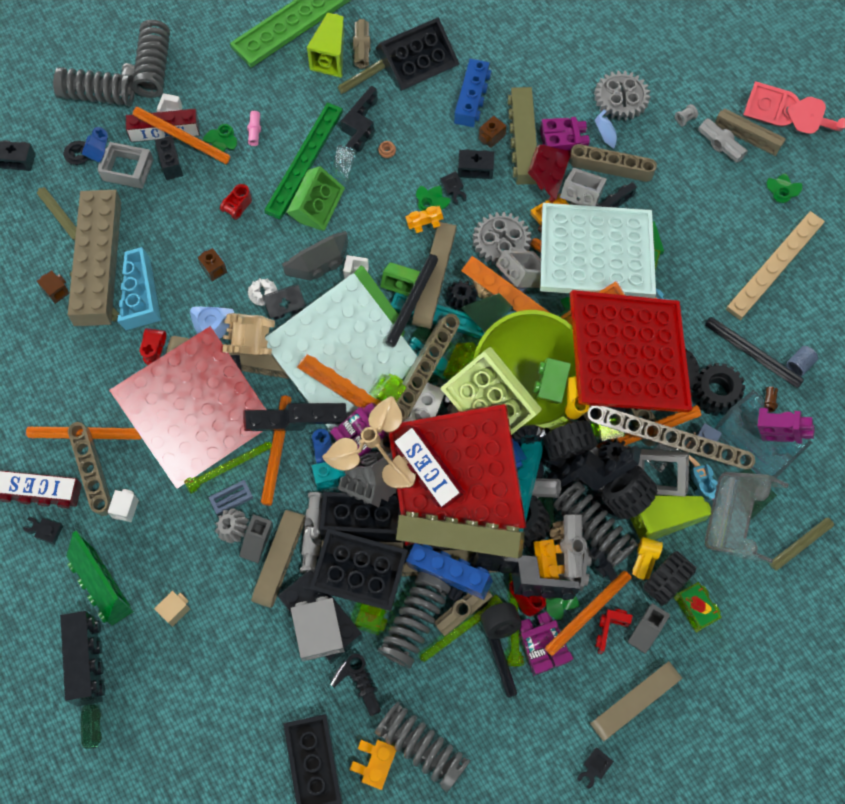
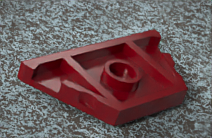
M540 144L535 149L528 174L536 181L541 190L545 189L550 195L549 201L553 203L557 199L571 152Z

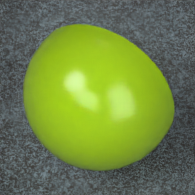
M539 310L518 311L499 319L480 339L473 360L491 347L542 408L536 416L523 426L537 425L551 431L568 424L569 420L566 419L567 415L565 414V406L567 405L566 386L562 403L560 404L535 399L536 393H533L536 381L539 382L541 375L538 374L539 365L546 358L570 363L568 378L576 376L572 325L557 315Z

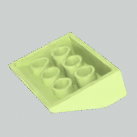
M491 347L482 352L440 388L459 412L507 404L511 435L536 416L542 409Z

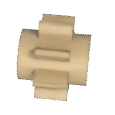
M564 521L553 523L554 528L550 530L551 539H554V542H557L558 545H560L561 540L564 538Z

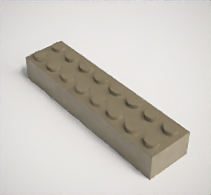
M117 190L80 191L68 305V317L73 326L111 325L121 214V200Z

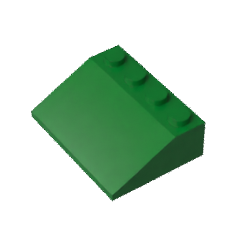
M75 531L72 534L66 555L70 561L67 565L73 573L77 572L80 578L77 581L83 590L87 588L90 593L87 597L93 606H98L100 610L98 615L103 623L108 622L113 626L134 611L94 547Z

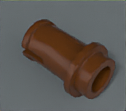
M774 387L766 388L765 401L762 403V407L768 408L769 412H774L778 408L776 403L777 388L775 390Z

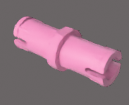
M258 111L250 112V123L247 130L249 132L248 144L251 146L258 145L259 133L261 132L260 113Z

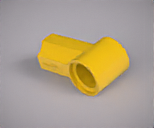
M574 376L567 378V405L565 406V414L573 420L586 413L590 406L579 405L577 377Z
M642 536L632 575L643 580L650 578L655 561L660 557L663 547L662 542Z

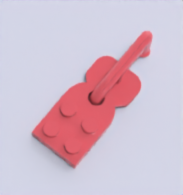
M756 81L743 114L745 117L779 127L793 123L797 131L807 134L815 133L819 126L836 131H842L845 128V118L839 119L838 122L823 118L826 105L822 100L807 97L799 101L798 97L790 91Z

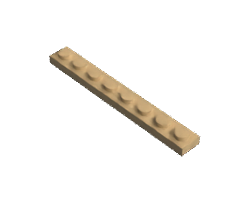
M810 211L732 300L726 310L741 321L825 221Z

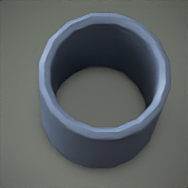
M802 346L787 362V367L799 376H803L818 360V355L812 348Z

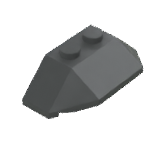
M343 231L333 234L291 257L289 261L282 264L284 274L311 281L322 277L324 273L330 270L337 269L343 262L348 246L347 232Z

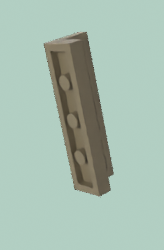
M725 108L723 111H720L715 121V124L722 130L728 129L734 136L774 156L777 155L786 138Z

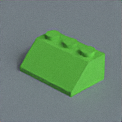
M321 166L309 169L287 213L300 224L324 231L345 187Z

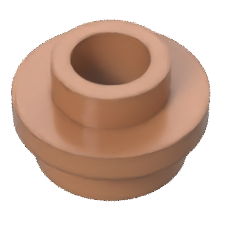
M390 141L382 142L378 149L379 154L384 158H391L396 153V147Z

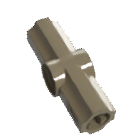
M359 19L355 22V36H353L354 63L359 69H365L369 66V52L371 50L369 22L365 21V19Z
M488 591L485 600L468 593L461 600L456 601L448 611L435 621L436 627L444 636H447L462 622L470 618L493 595ZM462 604H467L468 612L465 615H461L459 612V607Z

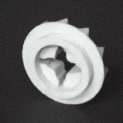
M259 278L258 281H253L252 285L248 287V296L254 304L264 306L262 294L259 292L260 288L263 287L266 290L265 294L277 291V287L268 278Z

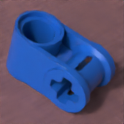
M96 127L93 129L92 134L87 137L82 150V155L98 163L104 156L108 134L103 128Z
M318 429L312 435L317 464L325 462L322 456L332 446L328 431Z

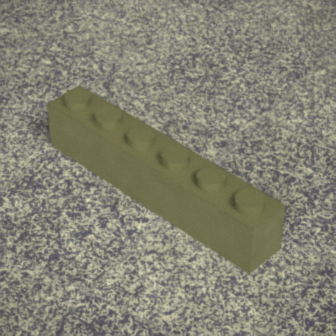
M532 87L511 88V95L507 96V104L511 105V109L508 110L509 120L512 119L509 131L510 134H513V138L510 141L511 148H514V152H512V163H515L513 178H516L517 185L537 184L528 174L537 147Z
M406 511V515H399L396 540L512 558L522 557L525 532L519 531V527L507 526L506 529L498 528L499 524L486 523V526L478 525V521L466 520V523H460L458 518L446 517V520H439L437 515L426 514V518L418 517L419 513Z

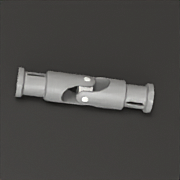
M319 492L308 493L309 505L308 509H306L301 552L303 562L300 568V573L303 574L310 570L313 573L315 572L317 557L320 555V521L323 493Z

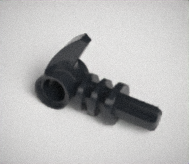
M352 654L336 671L331 686L335 688L346 676H350L353 683H357L355 689L360 690L357 697L358 699L363 698L369 715H377L381 712L375 696L378 689L371 686L373 680H369L371 674L366 673L364 657L360 654ZM360 660L362 667L359 670H353L351 668L353 661Z

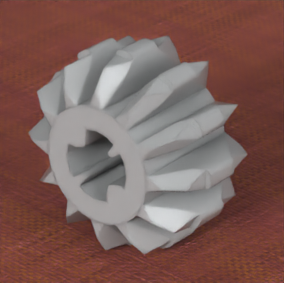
M236 509L223 510V516H218L219 522L214 523L218 526L215 530L219 535L218 538L227 543L241 542V536L245 537V530L248 528L246 524L249 520L245 517L246 514Z

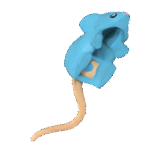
M691 441L686 444V448L690 446ZM689 455V460L695 466L691 471V479L698 488L695 490V494L703 496V498L708 500H714L718 483L712 477V468L708 464L700 466Z

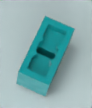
M326 462L312 465L318 491L339 486L340 478L346 475L345 471L335 469Z

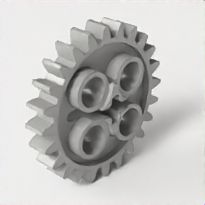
M618 70L616 75L611 72L610 76L605 74L604 79L600 78L599 83H597L594 101H597L596 106H601L600 111L604 109L607 111L605 116L612 114L611 119L617 116L618 120L624 117L625 121H627L628 116L634 119L635 115L639 117L640 113H644L645 108L648 107L650 100V90H647L648 84L643 85L644 79L639 81V75L633 77V72L630 75H627L626 71L621 74Z
M496 212L495 217L489 214L488 219L483 217L482 223L478 222L477 227L474 228L473 246H476L475 252H480V258L485 256V262L492 260L491 265H494L503 253L501 249L529 251L531 232H528V226H524L525 221L518 222L519 216L513 219L512 213L506 216L505 212L502 213V216H499L498 212Z

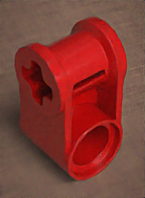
M245 184L235 186L231 193L222 201L220 211L227 212L232 215L233 219L237 220L252 202L248 186Z
M151 328L144 330L139 351L146 365L160 358L166 342L165 330Z
M513 581L509 583L511 594L515 597L526 616H534L545 607V598L515 595Z

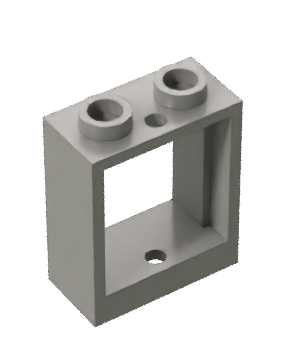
M109 142L108 147L105 149L103 160L98 165V173L103 181L143 189L154 159L149 149ZM116 157L137 160L138 163L134 174L128 175L111 171Z
M573 168L564 183L560 198L583 206H596L607 179Z
M504 250L496 266L517 287L540 288L541 258L533 251Z
M641 449L640 461L637 466L643 469L645 460L678 462L677 487L657 485V494L685 497L689 484V452Z

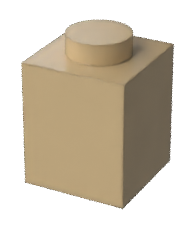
M173 591L154 608L172 627L190 610L186 605L189 601L181 593L176 595Z

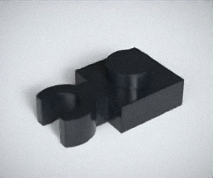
M456 171L440 178L447 196L453 195V203L455 205H458L457 197H462L463 201H466V194L460 191L464 186Z
M28 517L27 520L33 523V526L31 528L23 527V530L28 534L35 533L34 537L36 539L55 545L63 526L43 518L39 523L36 519Z
M594 546L589 551V554L596 566V573L601 578L605 577L610 581L615 580L618 576L611 563L606 560L603 551H598Z
M596 747L583 764L587 771L579 774L577 781L579 782L583 777H587L589 784L586 788L590 789L594 785V777L602 779L614 761Z

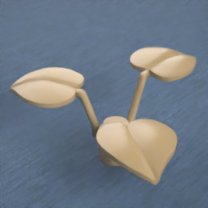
M393 396L380 402L371 411L368 420L370 427L362 431L359 449L354 440L342 438L336 441L322 456L324 461L331 467L341 471H349L359 465L360 457L358 453L362 452L364 444L369 448L377 447L389 463L383 468L382 478L388 486L392 488H409L414 485L416 480V473L414 474L410 471L405 457L398 455L392 461L380 446L381 439L378 433H381L382 430L387 433L397 430L403 420L401 410Z

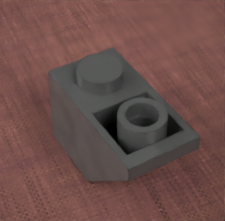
M253 514L245 533L239 557L259 564L273 529L271 520Z
M652 603L647 608L627 643L646 654L661 632L670 614Z

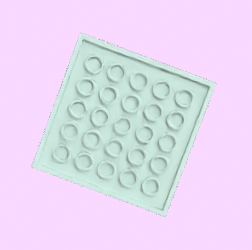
M543 203L540 291L570 293L572 290L599 292L613 282L618 281L627 296L655 298L656 282L652 210Z
M354 273L265 337L268 341L267 348L272 349V356L308 403H346L347 419L359 407L297 368L300 361L307 354L317 358L320 363L332 368L343 378L349 379L352 384L364 389L375 399L405 378L418 357L402 336H400L395 347L387 346L385 341L393 324ZM340 424L325 425L331 431L334 427H338Z

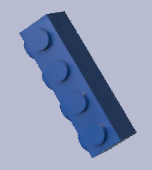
M469 59L455 110L454 124L475 127L476 121H479L481 115L479 108L483 107L485 99L482 96L483 93H487L488 89L486 81L490 80L492 70H489L490 62Z
M414 543L406 560L411 569L433 575L450 586L485 600L493 582L488 570L482 567H477V569L471 567L470 563L463 559L458 561L452 559V556L444 551H440V553L433 551V548L429 545Z

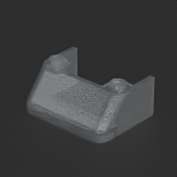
M724 472L720 475L716 486L717 489L705 536L706 547L716 552L747 560L772 563L773 559L757 553L758 547L755 541L746 539L754 501L765 500L769 496L771 487L788 488L789 484L771 475Z

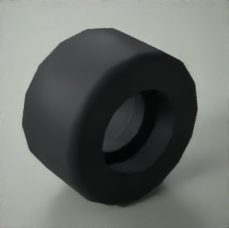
M512 603L493 605L481 615L485 633L491 639L508 637L516 633L522 625L516 606Z

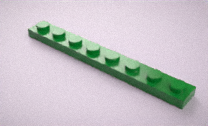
M326 103L264 209L265 214L280 220L282 219L307 170L311 169L341 117L343 108Z

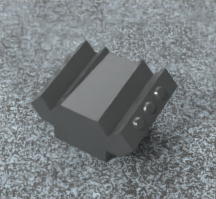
M385 451L388 457L393 461L392 452ZM370 452L360 456L359 465L352 470L345 471L346 475L340 478L338 486L339 490L347 493L349 496L377 507L380 506L381 499L388 501L389 497L397 492V488L388 486L382 478L383 468L389 463L381 452Z

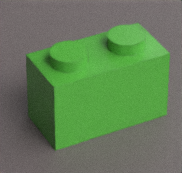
M390 262L383 271L380 287L408 296L420 271Z
M546 358L544 362H541L538 369V374H541L539 382L536 381L533 393H536L535 399L555 404L562 403L571 364Z

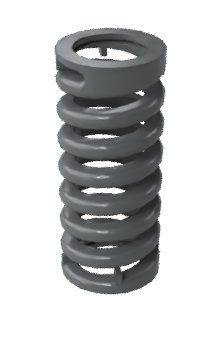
M158 20L143 21L139 28L132 89L138 95L146 98H156L163 93L170 29L165 23Z
M58 67L54 73L53 88L57 98L90 100L91 102L99 101L100 103L108 102L109 104L116 103L118 105L126 104L127 106H131L135 98V92L132 89L133 76L129 74L115 73L112 78L110 72H106L103 76L101 71H97L94 75L92 70H88L85 74L83 69H79L76 72L74 68H70L67 72L65 67Z
M576 482L554 502L553 506L558 512L561 510L563 517L564 515H578L593 499V496L588 494L583 500L571 507L585 491V487L580 482ZM596 502L580 514L582 515L583 538L585 541L591 540L590 546L592 548L595 546L599 548L598 551L602 550L605 556L607 555L606 560L611 563L614 569L638 547V544L632 539L629 542L631 545L621 551L620 549L630 539V535L625 534L610 545L623 530L621 526L616 527L602 538L606 531L615 523L614 518H610L594 530L608 514L606 510H603L586 523L591 515L600 507V503Z
M425 572L418 573L414 581L416 587H412L409 590L411 597L405 598V606L399 609L400 616L394 618L395 626L388 629L390 636L384 637L383 645L378 648V652L381 655L408 669H411L414 659L408 656V651L402 652L393 644L418 654L420 649L407 642L399 634L407 636L420 644H423L425 639L409 630L404 624L412 626L425 634L430 632L427 626L417 622L409 614L417 616L427 623H435V618L420 611L413 604L422 606L434 614L440 613V608L425 601L418 594L424 595L434 602L443 605L445 604L443 597H446L451 590L448 584ZM429 585L441 594L438 595L428 590L425 586Z
M397 702L375 730V734L378 737H383L389 745L396 742L395 751L401 752L405 749V759H411L415 755L413 765L419 767L424 763L422 767L423 774H429L434 769L431 776L433 782L439 781L444 776L440 785L448 793L471 760L465 757L462 759L463 754L459 751L446 763L454 748L452 744H448L436 757L444 743V738L439 737L427 749L435 735L433 729L429 730L417 743L426 727L424 722H421L407 737L417 720V716L411 715L398 729L408 709L406 707L402 708L400 702Z

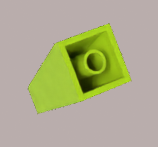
M327 13L307 46L309 68L312 71L342 78L344 17L338 14Z
M655 496L654 501L645 511L630 518L640 540L642 536L655 540L707 520L711 515V507L704 500L703 496Z

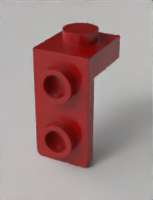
M608 609L605 615H601L599 627H602L601 635H597L595 647H598L599 654L605 651L610 623L628 627L632 622L633 615L627 614V611L622 609H615V611Z

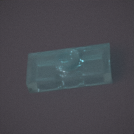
M338 145L331 176L338 182L347 185L356 150Z

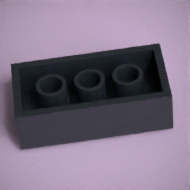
M323 492L320 521L321 538H325L327 529H332L373 541L401 543L402 541L396 540L399 515H401L398 496H391L388 501L381 499L380 506L377 507L370 503L367 504L363 500L351 497L347 493Z
M311 570L278 595L280 601L291 615V608L295 607L296 603L304 601L313 603L316 602L317 598L325 596L328 599L333 598L331 595L310 590L314 576ZM333 598L344 651L347 652L363 636ZM345 652L324 657L331 665Z
M87 611L60 615L65 701L75 706L103 702L102 696L105 695L104 683H101V675L104 673V668L99 656L102 653L101 641H98V633L101 632L100 622Z
M327 714L283 723L296 804H343Z

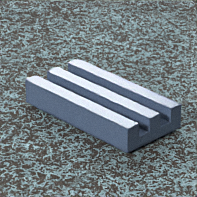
M245 480L208 498L217 516L223 514V510L229 511L253 499V496ZM244 487L243 490H241V491H239V492H237V493H235V494H232V495L228 496L227 498H225V499H223V500H221V501L215 503L216 500H218V499H220V498H222V497H224V496H226V495H228V494H230V493H232V492H234V491H236V490H238V489ZM232 500H235V501H233V502H231V503H229V504H227V505H225V506H223V507H221V508L218 509V507H220V506H222V505H224V504H226V503H228V502H230V501H232Z

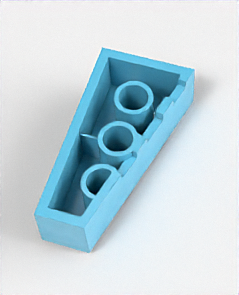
M143 247L124 252L122 272L124 277L123 283H121L122 297L119 301L120 315H118L117 322L125 330L161 321L149 255Z

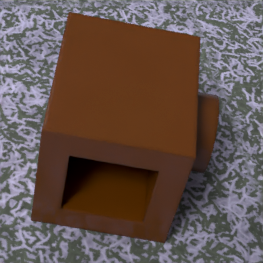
M495 116L479 128L480 141L490 148L504 138L506 134V125Z
M213 248L204 251L197 257L201 268L212 282L227 273L225 263Z
M52 270L42 275L36 281L54 304L69 294L65 286L66 281L60 274L56 276Z

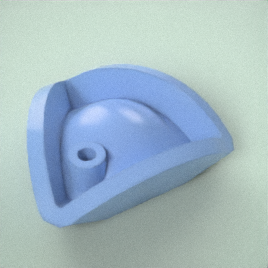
M604 109L596 117L595 122L604 142L614 148L617 134L610 120L607 117H603L607 112Z
M192 307L190 310L196 333L198 334L211 326L219 339L227 333V328H229V324L224 323L227 314L234 313L233 309L219 307Z

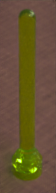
M266 442L198 478L189 477L183 481L190 494L198 491L197 489L200 488L201 484L271 449L272 444Z
M509 573V583H510L511 581H513V579H512V573ZM509 590L510 603L516 606L518 612V603ZM519 630L511 635V652L507 656V663L510 667L524 666V656H522V652L519 650Z
M497 594L490 599L486 607L422 653L420 660L425 662L480 622L481 615L486 609L503 603Z

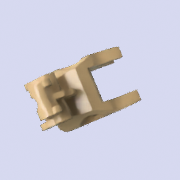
M227 314L224 323L229 324V328H227L228 335H223V339L231 340V344L223 345L224 353L271 355L272 349L267 348L268 341L265 339V336L269 333V327H275L274 320L259 315Z

